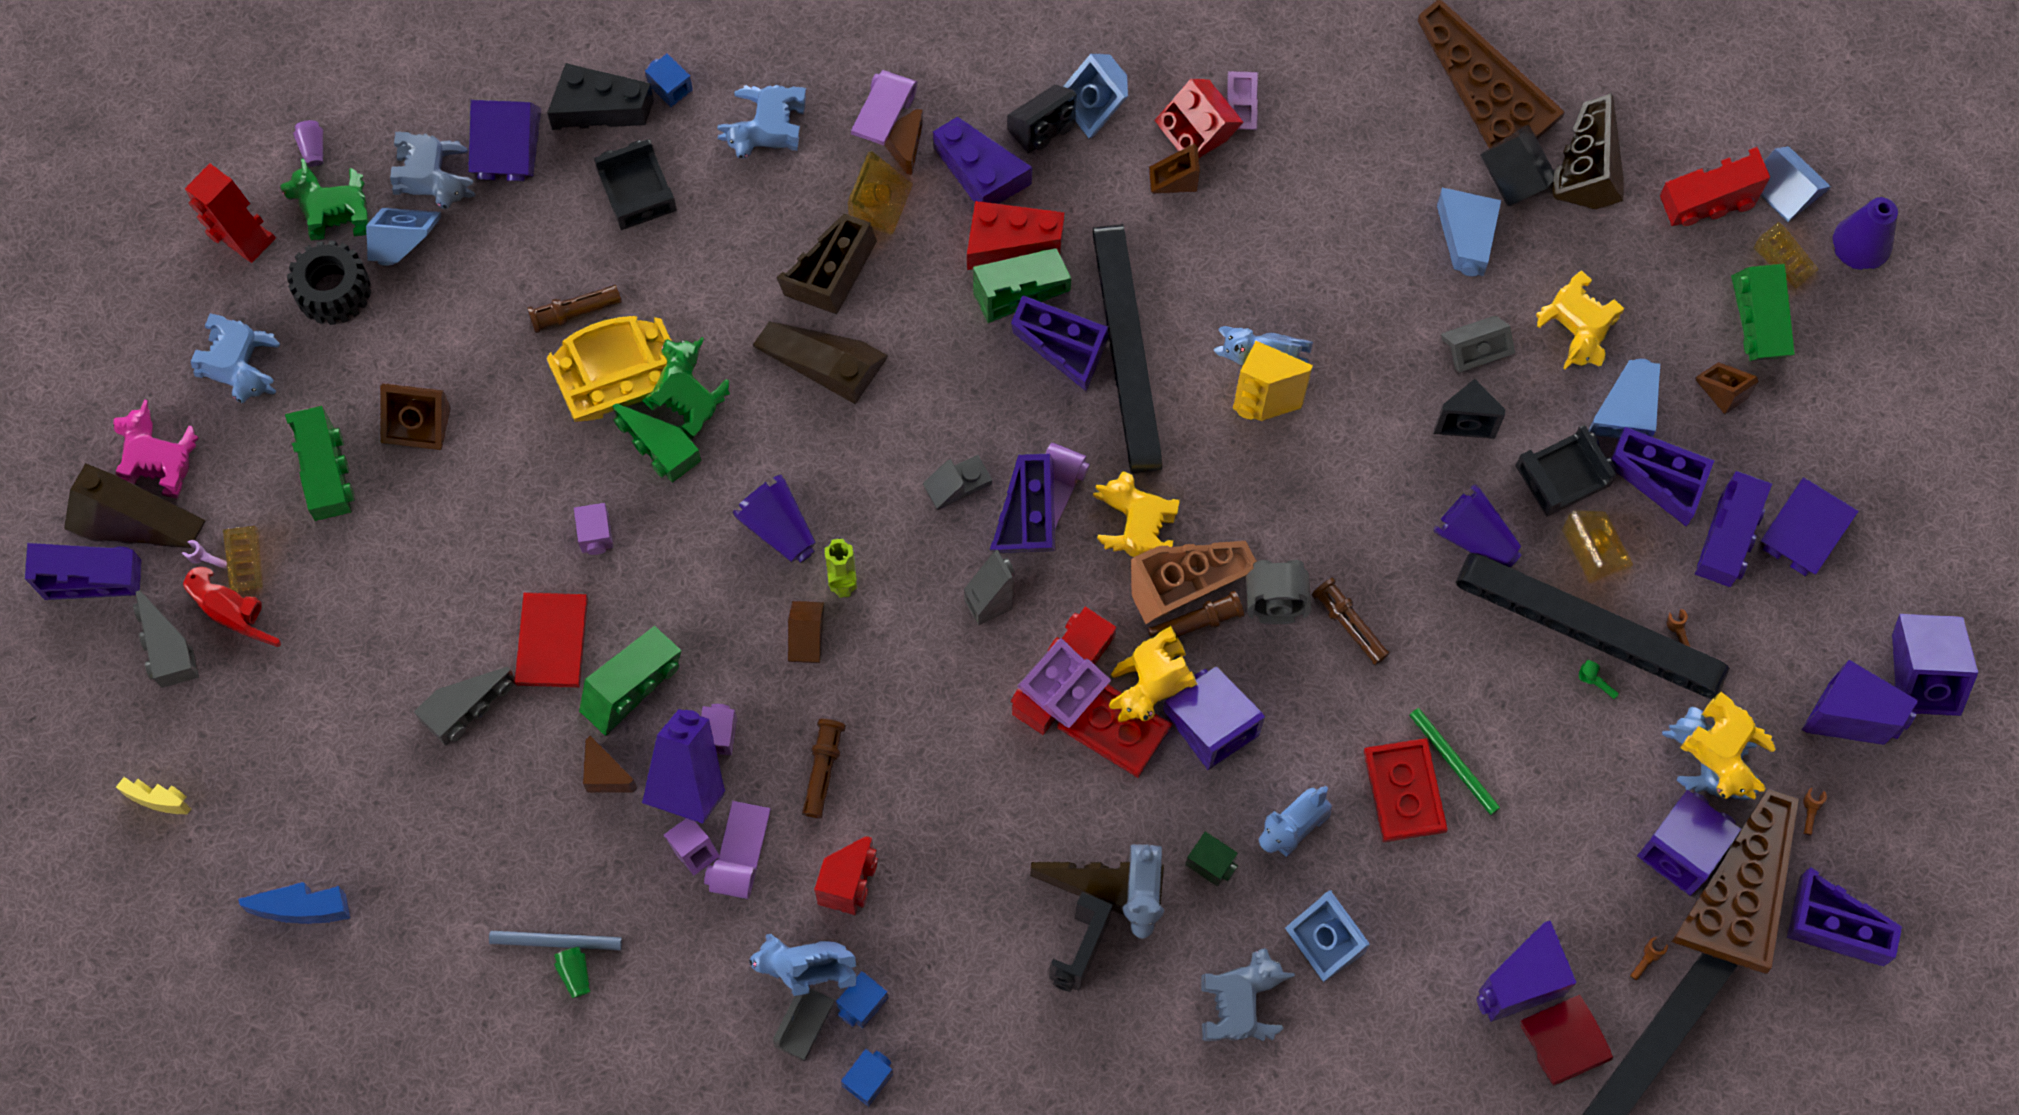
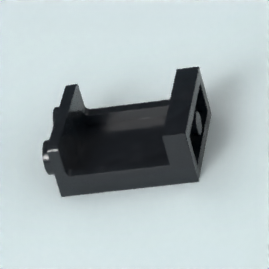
M650 139L632 142L627 147L615 151L609 150L594 158L597 172L620 230L677 211L673 193L667 185Z
M1585 425L1578 427L1574 435L1537 453L1529 450L1521 454L1515 465L1546 517L1610 487L1616 477L1614 463L1609 457L1604 456L1599 448L1600 444L1597 436L1593 432H1589Z
M1081 892L1076 904L1075 919L1088 924L1089 927L1072 965L1065 964L1056 959L1052 960L1049 979L1054 980L1053 985L1066 992H1071L1072 988L1080 991L1109 924L1112 904Z

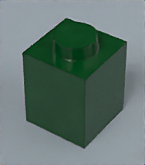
M1205 831L1188 855L1185 865L1218 887L1223 879L1229 882L1239 865L1234 862L1238 853Z

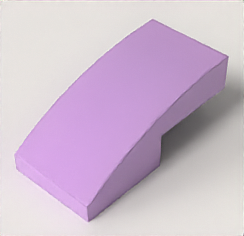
M1228 71L1227 102L1244 122L1238 129H1257L1258 72Z

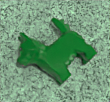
M301 158V168L293 172L291 180L281 184L280 189L287 199H298L299 205L307 219L310 240L325 239V229L327 226H340V223L346 224L347 221L355 225L353 229L354 237L367 235L366 225L369 221L367 203L362 191L365 184L362 181L363 175L350 168L349 185L321 187L313 172L308 168L304 158Z
M703 337L693 343L686 340L678 343L669 339L664 341L661 352L666 358L667 364L653 391L642 400L651 410L665 403L667 408L671 407L672 412L677 411L679 415H683L684 424L678 427L689 439L695 437L702 429L703 423L713 416L716 405L725 401L724 397L730 395L728 379H725L715 390L709 392L692 376L699 350L704 341Z

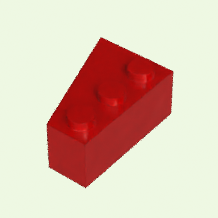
M1758 146L1749 149V156L1732 162L1729 157L1721 160L1722 166L1706 173L1701 168L1666 182L1661 191L1660 198L1671 225L1682 224L1683 226H1690L1703 218L1718 219L1730 211L1738 210L1739 212H1745L1755 207L1770 179Z
M211 163L185 188L190 198L188 203L199 214L197 219L207 228L205 230L207 236L216 243L224 242L250 263H253L276 239L272 232L267 231L261 226L264 222L258 214L253 217L248 211L247 207L250 205V202L235 182Z
M975 201L967 249V270H972L975 266L1033 254L1043 250L1057 248L1060 254L1065 212Z

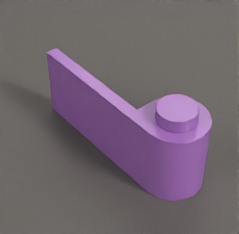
M882 70L880 74H875L872 79L871 92L851 129V134L885 145L902 109H908L911 106L917 90V81Z
M1052 442L1045 454H1050L1053 457L1056 528L1078 479L1084 481L1090 464L1086 463L1087 456Z
M732 801L720 857L718 860H715L713 866L708 865L706 869L704 884L709 885V892L749 899L771 808Z

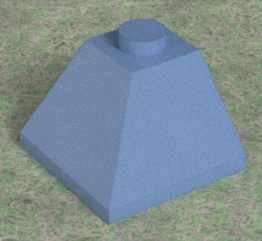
M1090 54L1063 86L1074 90L1077 94L1075 121L1088 138L1095 136L1128 97L1127 75L1110 54Z
M381 208L366 225L368 261H377L380 265L398 263L429 234L441 219V212Z

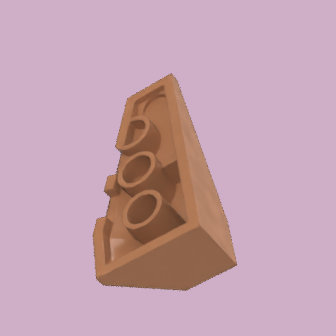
M1246 541L1218 542L1211 545L1185 544L1178 547L1158 546L1131 559L1132 598L1145 624H1148L1246 576L1253 569V564L1256 560Z

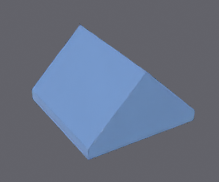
M1789 146L1776 148L1764 161L1770 179L1761 197L1787 222L1791 221L1831 188Z
M1331 890L1327 891L1285 927L1323 982L1363 956L1370 945Z

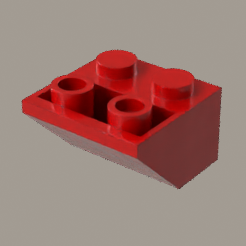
M1190 79L1154 120L1178 151L1192 144L1197 145L1198 158L1225 143L1244 123L1209 79Z
M865 836L824 858L814 888L818 905L856 915L858 907L864 908L869 889L866 888L867 877L874 876L878 864V858H876L877 849H874L871 837Z

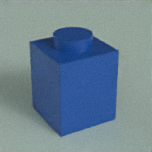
M668 53L662 58L652 61L645 70L647 82L651 84V88L670 107L693 91L690 75Z
M861 971L856 977V985L848 987L836 1001L837 1008L841 1010L838 1016L851 1027L858 1024L861 1028H864L887 1001L888 992Z
M865 1049L841 1080L842 1087L869 1107L893 1076V1070L889 1067L892 1062L877 1050L872 1054Z

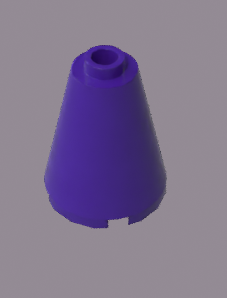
M1884 197L1875 198L1838 224L1832 236V241L1837 257L1844 264L1858 270H1863V268L1875 269L1888 260L1893 250L1898 209L1894 202Z
M780 474L773 477L777 483L769 487L765 482L739 504L742 509L741 511L734 510L732 513L738 521L790 562L798 560L802 563L814 554L815 551L812 547L816 542L786 480Z
M1474 484L1470 487L1473 493L1470 496L1463 493L1440 519L1442 522H1445L1440 529L1435 525L1433 531L1470 553L1479 554L1507 567H1512L1522 555L1518 552L1521 545L1482 490Z

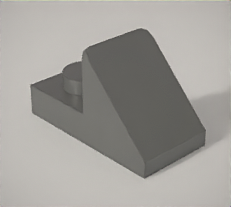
M976 455L955 466L951 459L947 460L923 483V486L934 506L939 510L991 485L992 479L979 455Z

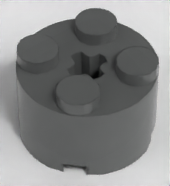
M1260 560L1253 564V569L1246 576L1247 610L1250 618L1253 619V615L1258 616L1259 622L1263 624H1290L1295 622L1296 616L1303 614L1304 619L1311 613L1309 573L1304 568L1302 561L1290 560L1286 563H1272L1268 560Z

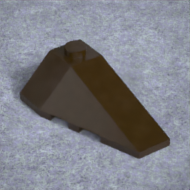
M1608 94L1583 102L1573 127L1575 134L1570 145H1566L1563 151L1565 155L1561 166H1557L1554 172L1553 196L1557 200L1594 210L1624 201V177L1614 97L1612 94Z
M771 321L768 322L753 343V347L853 404L857 403L888 358V355L860 340Z
M85 463L69 492L64 529L91 541L104 542L106 540L120 541L126 544H133L134 542L148 543L154 546L191 548L188 541L196 540L206 521L114 474Z
M1031 862V877L1079 897L1081 892H1084L1112 904V911L1125 916L1123 906L1127 904L1130 862H1120L1119 868H1109L1103 865L1102 862H1090V864L1084 865V868H1077V865L1071 862ZM1161 864V882L1159 899L1160 905L1164 875V864Z

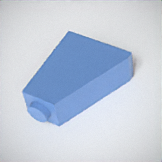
M1447 188L1441 189L1437 209L1454 270H1459L1467 276H1484L1490 257L1501 200Z
M1647 359L1629 360L1589 427V432H1593L1596 436L1619 438L1624 428L1627 427L1653 437L1657 425L1660 364L1651 363Z

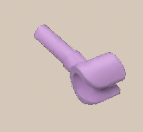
M195 540L188 541V544L196 549L194 553L187 554L182 552L190 562L195 564L204 561L224 569L229 565V562L207 553Z

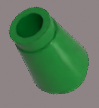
M574 947L555 954L556 963L553 965L570 993L571 998H577L590 993L585 953H581L580 947Z

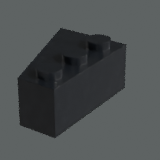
M565 63L547 112L552 130H561V127H580V129L589 128V126L608 125V127L646 125L654 102L651 84Z

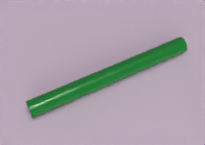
M1415 709L1409 715L1490 816L1497 812L1501 807L1421 709Z

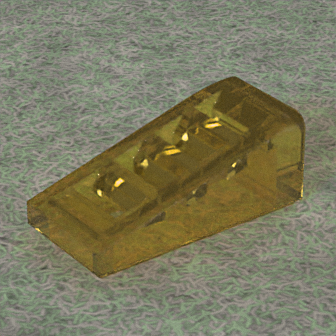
M1777 222L1761 235L1753 247L1770 265L1785 264L1787 281L1795 289L1818 271L1817 266L1780 222ZM1773 239L1777 241L1774 246L1770 243ZM1784 247L1787 251L1780 255L1778 251ZM1793 256L1796 260L1788 265L1786 261ZM1802 264L1805 269L1796 275L1793 271Z
M254 525L223 530L230 589L238 592L263 588L258 528ZM235 540H250V544L234 546ZM251 550V556L235 558V552ZM250 562L253 564V568L236 570V564ZM254 574V580L237 582V576Z

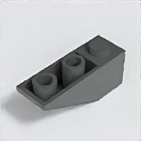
M998 550L992 553L964 588V600L978 626L1012 610V598L1015 597L1013 592L1015 583L1012 576L1015 575V571L1009 559H1003Z
M136 591L138 603L133 604V609L137 621L142 622L143 632L139 633V638L143 650L148 651L149 661L145 662V667L149 679H154L163 688L199 678L195 654L191 645L141 591Z
M504 667L437 689L414 713L418 720L446 746L450 741L455 742L459 740L466 732V726L474 718L476 720L482 718L488 712L489 704L497 696L503 697L511 690L515 677L510 668Z

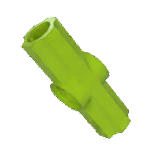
M833 539L831 544L824 549L828 586L839 598L850 597L851 593L857 589L853 548L844 539Z

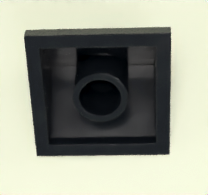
M1529 124L1480 154L1508 206L1547 189L1554 180V170Z
M1473 379L1442 405L1434 427V434L1495 439L1505 417V408L1476 379Z

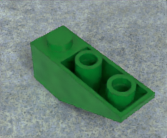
M617 403L613 405L616 416L613 419L615 425L623 434L630 433L634 438L632 441L634 447L642 456L646 453L653 460L651 466L661 478L666 475L673 483L702 461L699 449L679 427Z

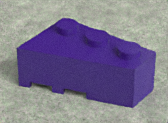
M959 117L933 131L934 150L974 203L979 201L999 204L1032 184V167Z
M1022 295L1011 321L1013 334L1083 390L1087 391L1109 338L1108 327Z
M1627 427L1624 428L1611 457L1616 473L1687 527L1695 515L1714 460Z
M1050 454L1018 455L1004 507L1000 513L996 533L990 546L992 553L997 550L999 553L1056 551L1053 457Z
M1735 471L1720 495L1694 575L1731 587L1736 579L1741 580L1748 565V562H1745L1744 559L1746 553H1750L1757 537L1754 532L1764 516V505L1772 483Z
M27 543L25 580L44 600L136 595V591H140L141 559L133 549L121 546L103 548Z
M1812 867L1800 876L1787 938L1883 967L1896 958L1902 926L1867 903L1862 904L1846 893L1847 890L1841 886H1835L1818 875L1819 872Z

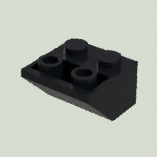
M1054 84L1008 114L1007 130L1028 154L1035 149L1042 150L1050 143L1052 138L1058 134L1064 135L1074 127L1077 94L1072 89Z

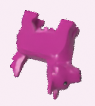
M144 400L141 409L132 410L126 417L114 418V431L124 436L122 462L117 466L116 476L134 485L141 475L145 478L149 476L151 479L157 476L161 479L159 485L165 487L162 495L178 499L182 489V480L189 469V453L196 447L195 442L199 438L195 435L192 426H188L178 444L153 438L151 412L148 409V400Z

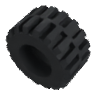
M329 240L327 245L323 241L316 242L317 246L313 248L308 245L304 248L305 253H297L295 256L297 262L290 263L289 269L291 273L287 274V280L290 284L288 287L298 307L305 313L306 317L310 320L315 318L316 322L320 324L327 320L329 325H336L337 319H341L342 323L349 321L347 316L350 314L356 317L360 314L357 308L359 306L365 308L367 305L365 297L370 298L371 295L369 288L371 282L361 258H359L354 249L350 250L348 245L344 243L338 246L336 241ZM330 274L344 275L343 280L337 287L328 291L315 290L316 284L323 277Z

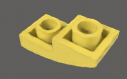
M125 777L116 786L124 796L153 810L172 814H188L191 810L184 802L187 796L173 786H170L167 790L157 784L152 789L139 779L132 783Z

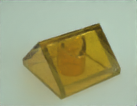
M870 151L865 158L848 199V214L870 222L872 229L893 234L913 183L873 151Z
M1573 511L1569 514L1562 532L1589 583L1633 566L1605 511Z

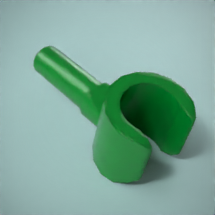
M1587 660L1585 664L1583 663L1578 674L1579 679L1585 683L1598 686L1611 698L1615 699L1619 693L1597 676L1601 668L1600 665L1591 660Z

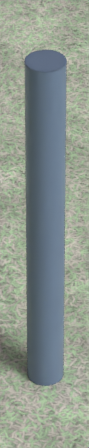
M490 931L489 944L561 948L580 947L581 949L621 951L622 937Z

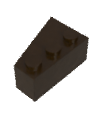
M847 214L839 217L818 237V243L807 253L803 252L797 258L798 262L786 273L783 271L777 277L784 296L833 314H838L877 242L870 222Z

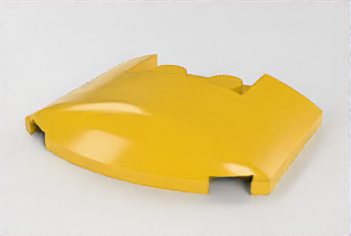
M638 316L618 317L597 322L563 340V346L553 356L550 352L547 356V362L574 422L601 419L603 414L614 411V404L617 403L626 407L641 402L653 391L667 364V360L661 352L662 345L665 340H671L661 318L654 317V323L637 320Z

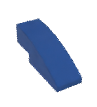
M302 882L238 899L239 905L247 913L280 922L314 924L350 919L346 893L339 886L312 893L311 889Z

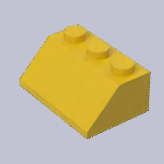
M1255 341L1240 370L1233 409L1237 410V413L1245 419L1252 420L1255 418L1259 421L1301 409L1313 365Z

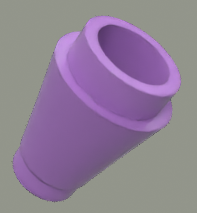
M314 120L297 123L293 135L307 166L322 165L324 163L323 129Z

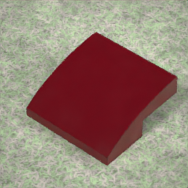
M1580 994L1521 1020V1028L1537 1052V1060L1553 1086L1613 1060L1611 1050Z

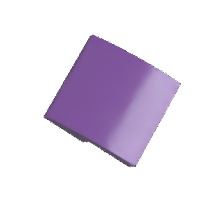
M1060 638L1017 687L1052 717L1069 728L1111 680L1088 658L1084 660Z

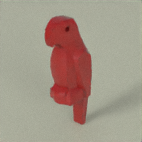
M196 567L188 572L183 586L211 620L258 641L275 647L281 646L278 638L248 625L255 623L262 610V602L256 597L243 598L230 588L211 584L210 577L214 576V573L206 567Z

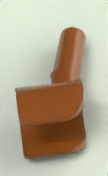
M1680 609L1678 614L1680 622L1675 621L1672 618L1671 612H1669L1666 621L1668 629L1676 632L1680 643L1690 647L1684 628L1688 619L1686 611Z
M1812 788L1808 790L1803 798V804L1807 809L1803 834L1809 836L1812 835L1817 810L1822 807L1827 799V794L1823 791L1819 801L1814 800L1811 797Z
M1656 936L1647 942L1644 947L1645 955L1630 975L1635 981L1638 980L1652 961L1659 960L1668 950L1667 944L1661 952L1653 949L1652 943L1657 938Z

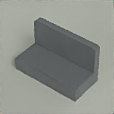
M1491 316L1441 334L1442 340L1451 347L1454 367L1458 372L1515 354L1511 327L1497 316Z
M808 985V994L794 997L773 1038L775 1048L804 1062L835 1003L834 999L811 989L810 985Z

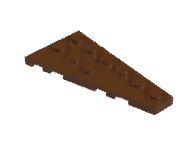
M1436 0L1419 14V25L1489 148L1528 124L1538 139L1563 118L1565 113L1563 109L1444 1Z
M1771 789L1766 790L1671 942L1767 974L1772 969L1799 802L1798 798Z

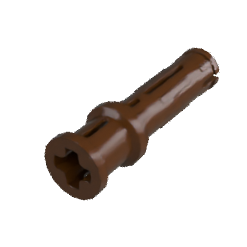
M614 284L604 289L564 301L553 299L550 304L537 308L530 306L527 307L536 334L542 328L554 324L565 325L567 319L622 303L618 288Z
M1333 577L1326 580L1313 591L1311 596L1314 599L1318 598L1329 611V618L1334 621L1338 620L1370 658L1373 665H1377L1390 652L1386 650L1370 628L1354 611L1353 601L1351 598H1346L1335 585L1336 580ZM1355 625L1360 630V632L1365 636V638L1370 642L1371 645H1369L1367 641L1362 637V635L1354 627Z
M1233 590L1229 592V596L1214 602L1210 600L1205 601L1202 604L1203 608L1156 626L1148 627L1147 629L1151 637L1171 626L1177 638L1208 625L1214 628L1219 627L1220 622L1236 616L1242 618L1245 616L1237 593Z
M818 719L817 722L819 732L816 745H813L811 749L814 761L802 810V815L806 817L822 818L834 761L840 756L838 746L841 732L845 731L846 725L831 719Z

